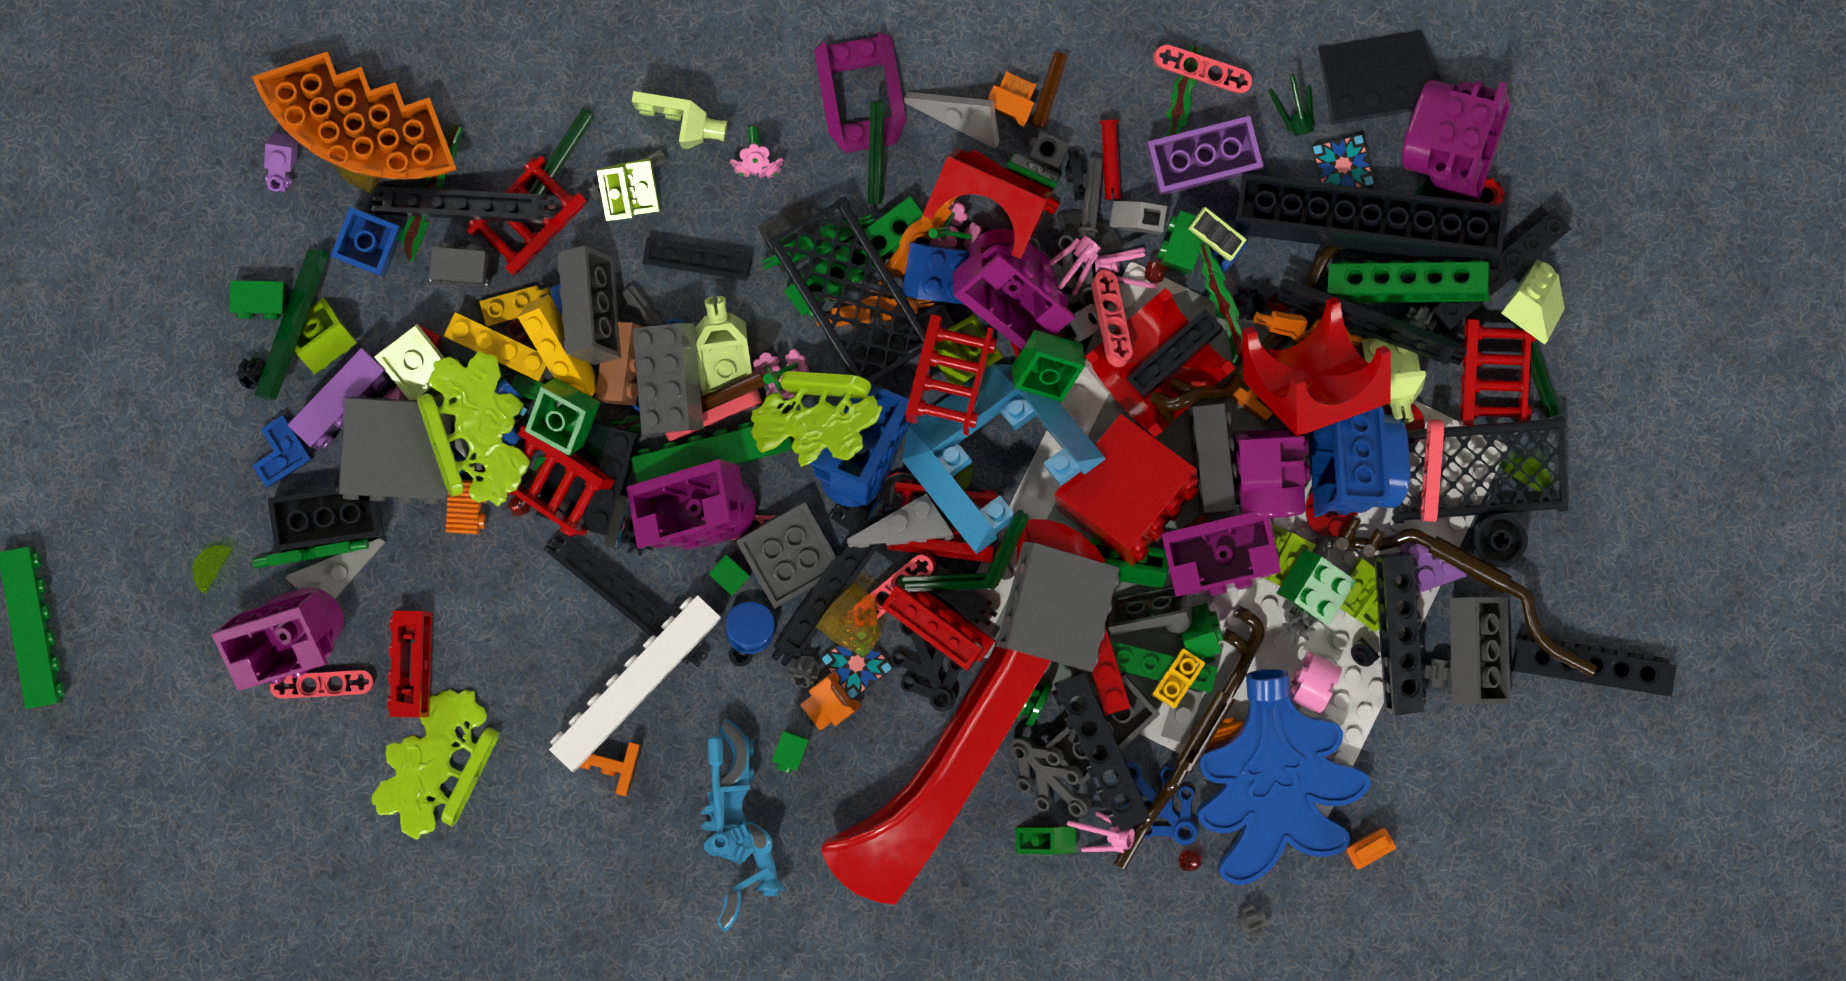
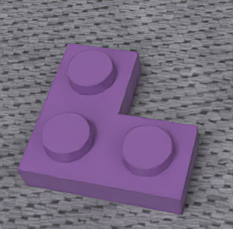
M1413 541L1399 546L1400 552L1414 554V558L1417 561L1418 570L1415 573V581L1419 588V593L1467 576L1466 573L1438 558L1433 560L1431 554L1427 553L1428 549Z

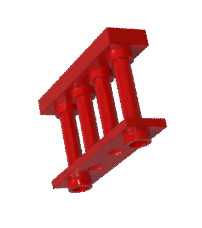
M542 156L538 159H531L524 167L525 172L505 193L530 194L523 186L535 176L562 202L561 206L563 209L557 215H554L553 219L544 218L543 225L545 227L538 234L536 232L532 233L522 222L506 221L525 239L524 243L526 246L520 252L517 250L513 251L487 225L490 220L472 219L468 224L470 228L467 232L474 237L480 232L507 259L506 262L508 264L504 268L513 277L588 203L579 192L575 196L573 194L569 195L542 169L547 163Z
M931 315L905 413L906 422L917 424L918 416L926 414L964 423L963 435H969L970 427L975 428L977 424L978 413L975 412L989 353L994 354L997 338H993V328L988 327L986 338L946 330V327L942 326V317ZM946 340L981 348L983 350L980 361L976 363L941 355L939 351H935L937 342ZM941 365L976 373L973 388L933 379V376L929 375L931 366ZM932 389L970 398L967 412L926 404V401L923 400L924 393Z
M1465 317L1463 348L1466 349L1467 353L1462 362L1460 423L1462 425H1473L1474 419H1478V417L1518 418V422L1531 420L1532 408L1531 405H1528L1531 342H1535V337L1522 328L1483 327L1482 324H1479L1477 318ZM1482 338L1522 339L1521 355L1481 353V351H1477L1478 340H1482ZM1481 364L1520 365V381L1480 380V377H1476V369ZM1480 390L1519 392L1518 407L1479 406L1478 403H1475V393H1479Z
M522 425L518 432V435L525 439L524 443L526 446L522 452L530 460L534 451L540 449L546 453L544 455L546 459L529 490L520 484L517 490L508 494L516 495L561 526L560 531L571 537H574V535H586L588 530L578 524L595 491H599V489L610 490L615 480L576 453L568 456L525 432L527 425ZM555 463H560L565 466L564 470L566 473L551 501L547 503L538 497V494ZM575 477H581L585 480L584 484L586 487L568 517L560 512L558 508Z
M904 479L902 482H895V493L902 494L901 508L911 503L913 496L927 494L938 510L934 500L922 485H917L916 481ZM980 490V493L964 491L973 503L981 504V509L999 496L992 490ZM953 524L951 525L953 533L951 540L927 539V542L918 543L912 541L908 544L887 545L889 550L919 554L926 553L935 556L992 563L994 547L989 545L976 554L968 543H962L961 535Z
M897 585L882 605L884 610L966 671L971 668L976 660L982 662L996 642L929 591L909 593L900 585Z

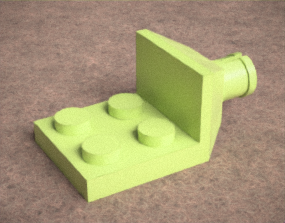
M633 91L632 103L635 109L639 110V114L655 116V112L663 113L666 119L680 121L681 117H683L679 143L683 149H689L703 143L704 138L725 141L727 121L708 118L706 112L691 100Z
M716 296L717 308H715L713 297H709L704 301L707 316H704L695 327L702 396L752 375L746 322L732 313H727L726 299L723 296Z
M418 324L375 356L376 360L409 400H417V397L430 394L435 401H444L445 398L442 393L432 388L428 382L431 372L435 369L434 362L444 357ZM455 397L449 400V403L451 404L457 402V398Z
M1376 338L1362 339L1363 358L1368 363L1374 358L1376 348L1386 346L1391 351V403L1384 406L1391 407L1392 415L1395 419L1403 418L1404 424L1412 422L1414 416L1411 404L1422 392L1426 378V372L1420 371L1418 354Z

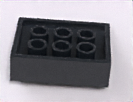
M1422 31L1318 47L1331 125L1413 112L1424 85L1429 80H1434Z
M593 421L584 447L575 452L578 456L615 480L610 490L599 489L592 496L578 522L586 530L612 536L639 433ZM555 463L543 485L540 498L547 503L551 501L566 473L564 470L565 466L560 463ZM575 477L558 508L560 512L568 517L586 487L584 484L585 480L581 477ZM537 510L536 516L549 519Z

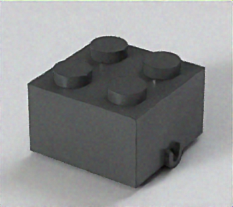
M440 243L439 247H432L430 284L434 282L445 285L489 287L491 256L481 246L466 245V250L455 247V244Z

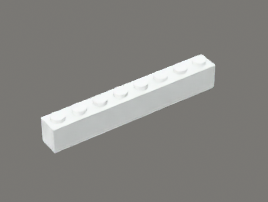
M698 595L695 599L690 596L680 606L682 612L676 618L671 616L661 626L664 631L658 637L652 635L645 642L643 653L639 657L634 654L625 663L624 666L627 669L620 676L616 673L606 683L608 689L602 695L597 693L587 703L590 708L583 715L578 712L569 721L571 727L565 734L560 731L550 741L553 746L549 750L573 773L721 620V617Z

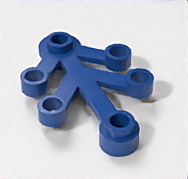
M1133 762L1126 763L1128 768H1134L1136 771L1133 779L1137 788L1152 802L1157 793L1141 777L1142 770L1140 766ZM1164 767L1160 772V777L1163 780L1162 788L1168 781L1163 777V773L1168 769L1173 772L1174 769L1172 767ZM1184 786L1178 791V797L1181 800L1180 819L1172 811V797L1158 816L1164 817L1171 826L1152 825L1151 834L1146 835L1145 838L1170 836L1180 845H1189L1195 841L1198 829L1195 823L1190 820L1191 800L1194 798V791L1190 787ZM1184 789L1190 790L1191 797L1189 799L1181 797V792ZM1127 802L1126 804H1123L1122 807L1127 806V805L1129 804V802ZM1187 827L1189 835L1182 837L1179 834L1180 828Z

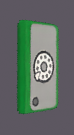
M1013 153L1006 168L1055 190L1061 173L1016 153Z

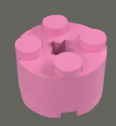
M1307 651L1301 662L1303 667L1301 670L1296 669L1290 680L1292 685L1290 686L1289 697L1291 702L1321 714L1333 694L1331 691L1334 684L1337 685L1342 667L1315 653Z

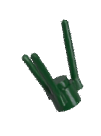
M1291 74L1290 79L1297 108V114L1291 115L1292 121L1287 116L1273 89H1269L1268 92L1285 122L1287 132L1292 131L1295 137L1313 132L1312 125H1315L1313 117L1312 87L1310 85L1306 87V113V111L1303 112L1295 75Z

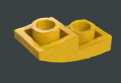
M1183 648L1152 695L1172 709H1175L1205 665V662Z

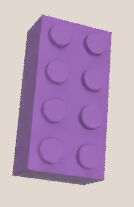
M1250 116L1148 141L1146 144L1159 196L1242 176V173L1258 172L1263 168Z
M361 348L297 414L288 426L310 447L317 450L321 447L326 449L335 440L333 434L339 428L342 429L344 410L342 407V396L370 397L376 390L381 392L390 383L388 373L368 351Z

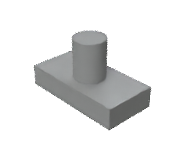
M1188 689L1175 709L1170 707L1162 730V737L1184 744L1187 743L1203 696L1202 693Z

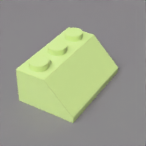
M1536 259L1518 282L1502 311L1504 316L1544 345L1550 338L1565 309L1559 275L1549 264L1542 263Z

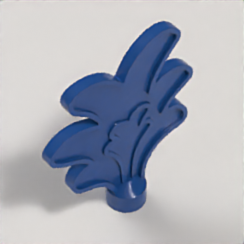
M1262 669L1246 674L1249 704L1243 726L1228 741L1206 749L1198 762L1199 769L1206 779L1213 783H1224L1215 794L1198 806L1196 815L1199 822L1206 829L1216 833H1230L1242 828L1236 841L1220 860L1217 867L1220 876L1231 884L1245 885L1261 878L1279 860L1286 843H1289L1302 853L1318 857L1332 856L1345 851L1350 845L1349 833L1343 825L1320 812L1314 803L1327 806L1347 805L1360 799L1371 786V780L1363 770L1325 757L1338 750L1343 740V730L1331 719L1305 715L1293 706L1289 697V673L1285 670Z

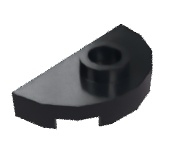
M1077 149L1067 150L1070 167H1065L1067 183L1072 182L1074 200H1084V181L1079 151Z

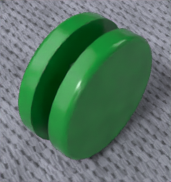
M1047 680L1041 692L1036 689L1033 690L1016 720L1019 721L1021 715L1024 714L1029 716L1026 725L1030 727L1034 725L1053 687L1052 682Z

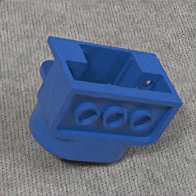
M871 384L867 397L874 396L877 404L883 408L877 422L859 432L863 438V448L855 453L851 459L842 460L833 458L832 453L826 447L815 461L809 463L812 465L815 477L821 480V485L826 495L835 503L847 507L867 506L878 496L894 466L897 450L910 422H906L905 415L909 399ZM850 398L853 404L859 403L860 401L865 399ZM845 406L844 413L846 414L849 410L848 406Z
M1381 406L1308 433L1314 517H1320L1329 511H1337L1339 515H1347L1351 512H1366L1373 507L1396 508L1404 501L1410 485L1411 472L1408 434L1402 419H1395L1392 414H1384Z

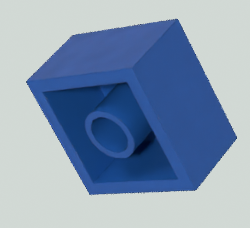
M349 207L330 256L335 260L384 278L403 229L398 225Z
M910 242L903 294L915 299L963 304L954 296L953 271L969 258L970 252L954 247Z

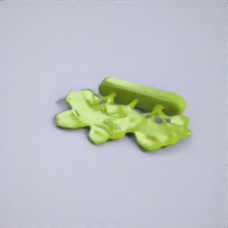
M477 352L470 359L466 368L452 357L435 361L433 364L435 369L431 372L428 382L432 388L442 393L445 398L443 404L437 408L436 402L430 394L417 397V403L445 487L451 497L462 494L464 486L460 471H466L473 477V482L469 489L471 499L478 503L490 500L498 507L501 503L506 502L508 493L517 490L521 483V477L526 473L530 464L529 458L519 448L502 443V435L512 431L515 424L514 416L520 413L524 404L511 393L500 395L495 393L497 382L501 375L498 360L491 354L486 355L484 352ZM451 398H457V402L449 405ZM443 413L456 417L455 431L452 434L446 435L440 417ZM459 438L467 441L469 454L466 460L455 461L449 442ZM476 453V459L470 460L471 455ZM472 463L482 464L485 467V472L474 471V466L470 467L469 465ZM476 476L483 477V481H477Z
M786 371L783 373L780 385L784 390L796 395L785 401L778 392L766 396L762 406L752 410L751 421L754 425L751 433L757 441L756 446L761 453L776 448L789 436L793 437L795 440L791 447L794 453L799 454L798 461L801 467L815 461L826 447L832 453L833 458L849 460L863 448V438L859 432L877 422L883 407L877 404L874 396L867 397L871 384L862 377L844 374ZM803 395L821 396L818 404L811 408L804 407L801 402ZM826 396L843 397L837 406H832L825 401ZM850 398H865L859 403L854 404L850 400ZM793 402H796L788 413H782V410L788 404L792 405ZM780 403H784V405L780 409H778V405ZM797 405H800L799 411L796 410ZM845 406H848V407H849V410H848V412L845 414V413H844Z
M449 689L442 691L437 696L430 695L429 717L420 718L421 723L425 727L426 735L421 739L411 735L404 738L402 743L394 742L386 746L387 763L395 769L396 776L381 781L371 800L380 816L393 815L396 812L400 813L401 831L416 840L419 839L421 834H428L434 831L436 822L433 811L437 805L442 803L446 805L441 815L443 823L451 827L457 823L500 736L499 731L488 727L482 732L477 743L473 744L471 729L482 725L487 717L485 708L476 703L474 691L465 689L458 694ZM465 721L470 723L469 729L465 727ZM457 726H460L465 733L462 737L465 739L464 742L456 735L455 729ZM458 742L460 746L453 747L452 744ZM464 748L471 753V756L463 772L451 767L450 758L455 751ZM450 776H454L459 780L450 798L444 795L440 786ZM428 796L436 798L433 802L427 801Z

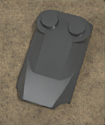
M1173 585L1113 596L1111 599L1112 609L1107 615L1105 626L1109 637L1141 629L1166 627L1170 632L1182 633L1192 623L1191 595L1176 597Z

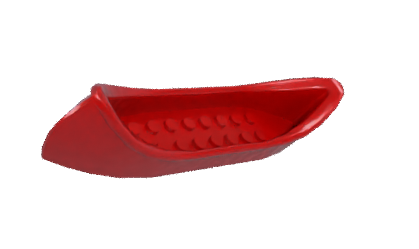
M1028 519L1016 546L1017 564L1023 542L1037 543L1101 563L1105 562L1097 548L1080 532L1065 524L1051 520ZM995 645L990 657L934 749L910 782L874 814L854 826L825 839L822 843L821 853L826 864L844 886L855 894L878 903L895 905L960 812L1049 666L1050 660L1000 648Z

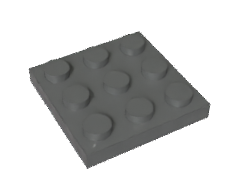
M805 500L735 539L774 608L817 585L836 558Z

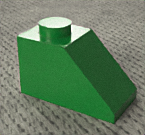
M1044 826L1015 828L1016 854L1056 855L1077 853L1075 827Z

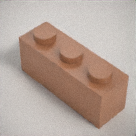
M618 322L621 358L600 363L596 400L609 404L636 405L638 384L633 328H641L643 326L634 323Z

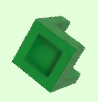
M725 555L709 573L731 596L751 577L728 555Z

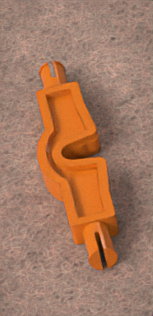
M957 197L943 204L932 220L922 216L920 220L914 222L906 229L901 237L899 248L886 263L894 279L895 277L902 278L906 272L910 242L916 243L919 237L933 240L929 237V230L941 227L952 213L949 207ZM881 279L878 283L881 285L883 280Z
M878 296L867 297L862 300V303L874 307L876 306ZM881 296L880 308L894 311L897 305L895 299ZM909 296L906 297L916 314H918V310L934 307V303L923 304L933 301L916 300ZM854 305L840 308V316L854 319L856 312ZM833 308L831 310L832 313L827 314H836L837 308ZM860 308L858 320L869 324L871 322L870 310ZM880 313L883 321L892 320L890 315ZM839 320L835 327L851 325V323Z
M1273 311L1271 315H1265L1256 312V316L1253 318L1255 324L1266 325L1270 332L1290 336L1297 343L1306 339L1321 321V319L1317 320L1310 330L1305 331L1308 321L1302 315L1286 314ZM1346 328L1352 344L1359 347L1360 343H1362V336L1350 334Z

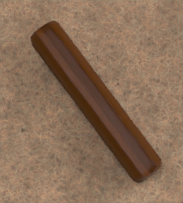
M1055 52L1053 54L1032 119V125L1035 127L1044 128L1067 60V55Z
M758 371L702 396V413L766 386V383L763 381L764 374Z

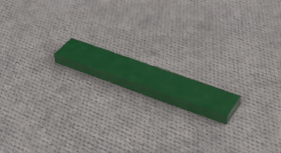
M307 250L254 396L276 400L329 257V253L324 250Z

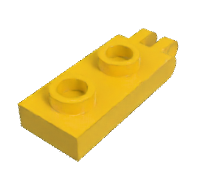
M533 286L479 301L486 327L518 319L519 314L527 303L537 300L543 295L550 294V288L539 290L538 286Z

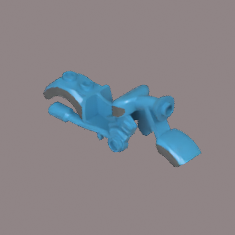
M727 718L720 727V734L732 750L733 762L729 773L721 781L720 765L723 763V739L720 736H711L708 739V764L711 766L712 792H707L710 806L702 809L701 814L710 815L711 822H704L701 828L703 830L716 831V833L705 841L704 850L710 856H719L739 865L745 862L752 853L758 873L732 887L733 892L724 897L723 909L717 919V925L724 933L734 924L740 912V890L760 879V885L757 886L756 891H763V896H779V891H785V887L778 880L775 863L771 854V836L757 824L747 821L742 811L743 799L750 790L749 782L754 781V768L749 766V756H753V740H749V737H746L742 730Z

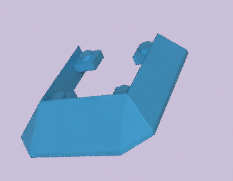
M992 364L985 369L975 412L978 413L977 424L975 428L970 427L969 435L999 413L1002 414L1015 431L1036 416L1062 448L1061 451L1043 463L1047 471L1060 486L1079 472L1085 475L1105 460L1102 453L1058 401L1014 388L1012 365ZM975 377L963 386L973 388ZM951 394L936 406L966 413L970 398ZM924 414L918 418L917 424L911 423L908 425L902 461L977 554L998 539L996 533L1009 525L1014 512L1000 495L978 510L953 478V476L972 463L970 457L958 444L968 437L963 435L964 423Z

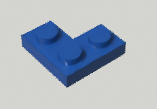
M284 415L260 429L274 452L252 465L266 488L271 487L312 460L296 433L288 426L289 422Z

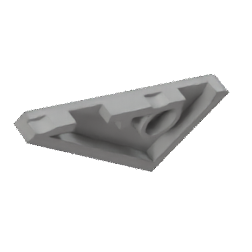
M907 92L904 101L911 107L992 148H996L999 144L993 100Z
M925 494L848 538L847 544L849 547L863 548L869 547V544L886 543V545L908 544L912 541L918 543L927 542V539L938 538L951 540L953 533L928 495Z
M381 538L369 542V549L336 555L291 573L285 578L297 589L306 587L318 588L336 599L386 542Z

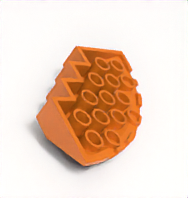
M328 51L252 76L260 97L283 129L309 151L336 166L372 177L389 179H418L456 171L430 97L404 106L396 82L370 90L362 67L336 75Z

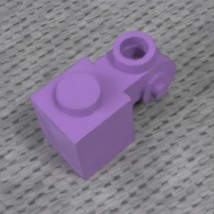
M273 132L265 144L264 168L268 169V174L265 176L268 190L287 192L290 185H292L293 179L290 178L291 176L288 172L292 170L297 162L298 142L291 135Z

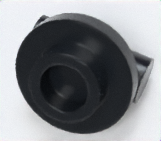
M1363 637L1351 648L1353 660L1363 667L1371 666L1380 657Z

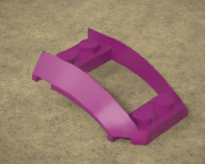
M878 32V37L826 45L825 41L814 49L829 136L838 143V146L845 153L869 149L870 120L840 125L831 73L883 64L892 116L884 117V146L897 144L906 122L891 36Z

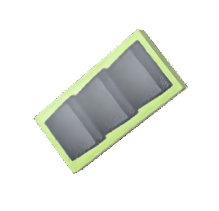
M1206 207L1200 211L1188 228V230L1228 261H1232L1246 241L1243 236Z

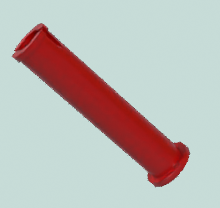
M1119 120L1098 121V124L1101 125L1104 200H1112L1111 189L1114 190V200H1120L1122 197L1117 124H1119Z

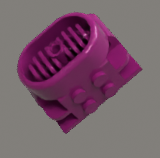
M1429 80L1419 95L1406 132L1402 150L1403 167L1406 170L1429 175L1436 191L1479 202L1511 110L1506 83L1500 82L1497 90L1485 87L1484 82L1477 80L1475 84L1464 82L1459 85Z
M994 229L981 234L972 243L969 250V258L953 271L954 296L1022 350L1034 330L1055 335L1071 322L1075 315L1067 309V297L1058 289V279L1054 276L1053 265H1051L1049 258L1030 242H1028L1021 259L1011 255L1015 239L1014 231Z
M1289 428L1234 431L1236 480L1239 488V507L1241 513L1256 512V515L1262 518H1283L1303 514L1306 510L1304 485L1305 481H1310L1309 465H1307V462L1305 463L1304 454H1308V439L1306 436L1301 435L1297 437Z
M719 459L627 486L638 549L648 546L655 548L671 546L676 548L684 547L685 550L714 545L741 536L750 527L755 516V498L749 486L742 481L739 465Z
M1256 512L1161 534L1176 597L1209 592V595L1216 596L1227 593V589L1234 587L1238 590L1253 587V583L1281 572L1278 548L1271 519L1259 517L1256 515ZM1223 552H1227L1226 558L1221 557Z
M306 587L273 597L260 607L235 615L213 632L212 637L237 690L240 691L270 682L272 685L277 684L290 675L293 678H297L307 673L310 669L326 665V658L332 654L334 649L333 642L338 639L343 630L344 618L339 604L329 593L318 588Z

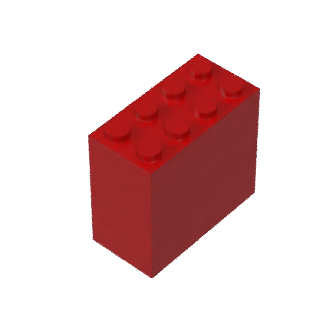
M1120 414L1095 444L1105 457V460L1085 475L1079 472L1060 486L1054 493L1058 512L1133 566L1137 560L1141 562L1146 557L1150 544L1154 540L1157 542L1162 537L1161 534L1166 531L1164 527L1170 520L1175 521L1182 512V505L1186 500L1191 501L1196 496L1199 488H1197V469Z

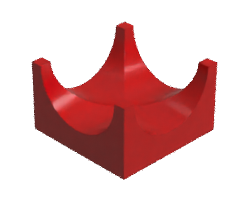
M957 147L947 157L922 216L932 220L943 204L957 196L976 194L988 197L997 202L1010 217L1015 238L1011 255L1021 259L1031 236H1034L1053 189Z
M1166 287L1126 321L1133 351L1126 365L1116 367L1108 362L1103 341L1084 357L1085 367L1132 422L1154 438L1170 423L1164 420L1156 405L1151 403L1150 397L1152 394L1144 400L1127 382L1126 377L1189 323L1176 305L1173 295ZM1116 329L1112 334L1119 335L1120 329ZM1208 344L1154 392L1157 391L1168 397L1175 398L1177 394L1170 388V383L1174 378L1181 379L1194 386L1216 385L1230 374L1235 367ZM1189 406L1178 411H1172L1174 420Z
M1336 297L1326 300L1324 314L1315 330L1306 339L1290 348L1282 350L1264 348L1259 342L1257 331L1252 326L1242 329L1243 381L1297 437L1391 403V351L1386 346L1376 348L1372 361L1370 363L1365 361L1356 351L1347 334L1341 312V302Z

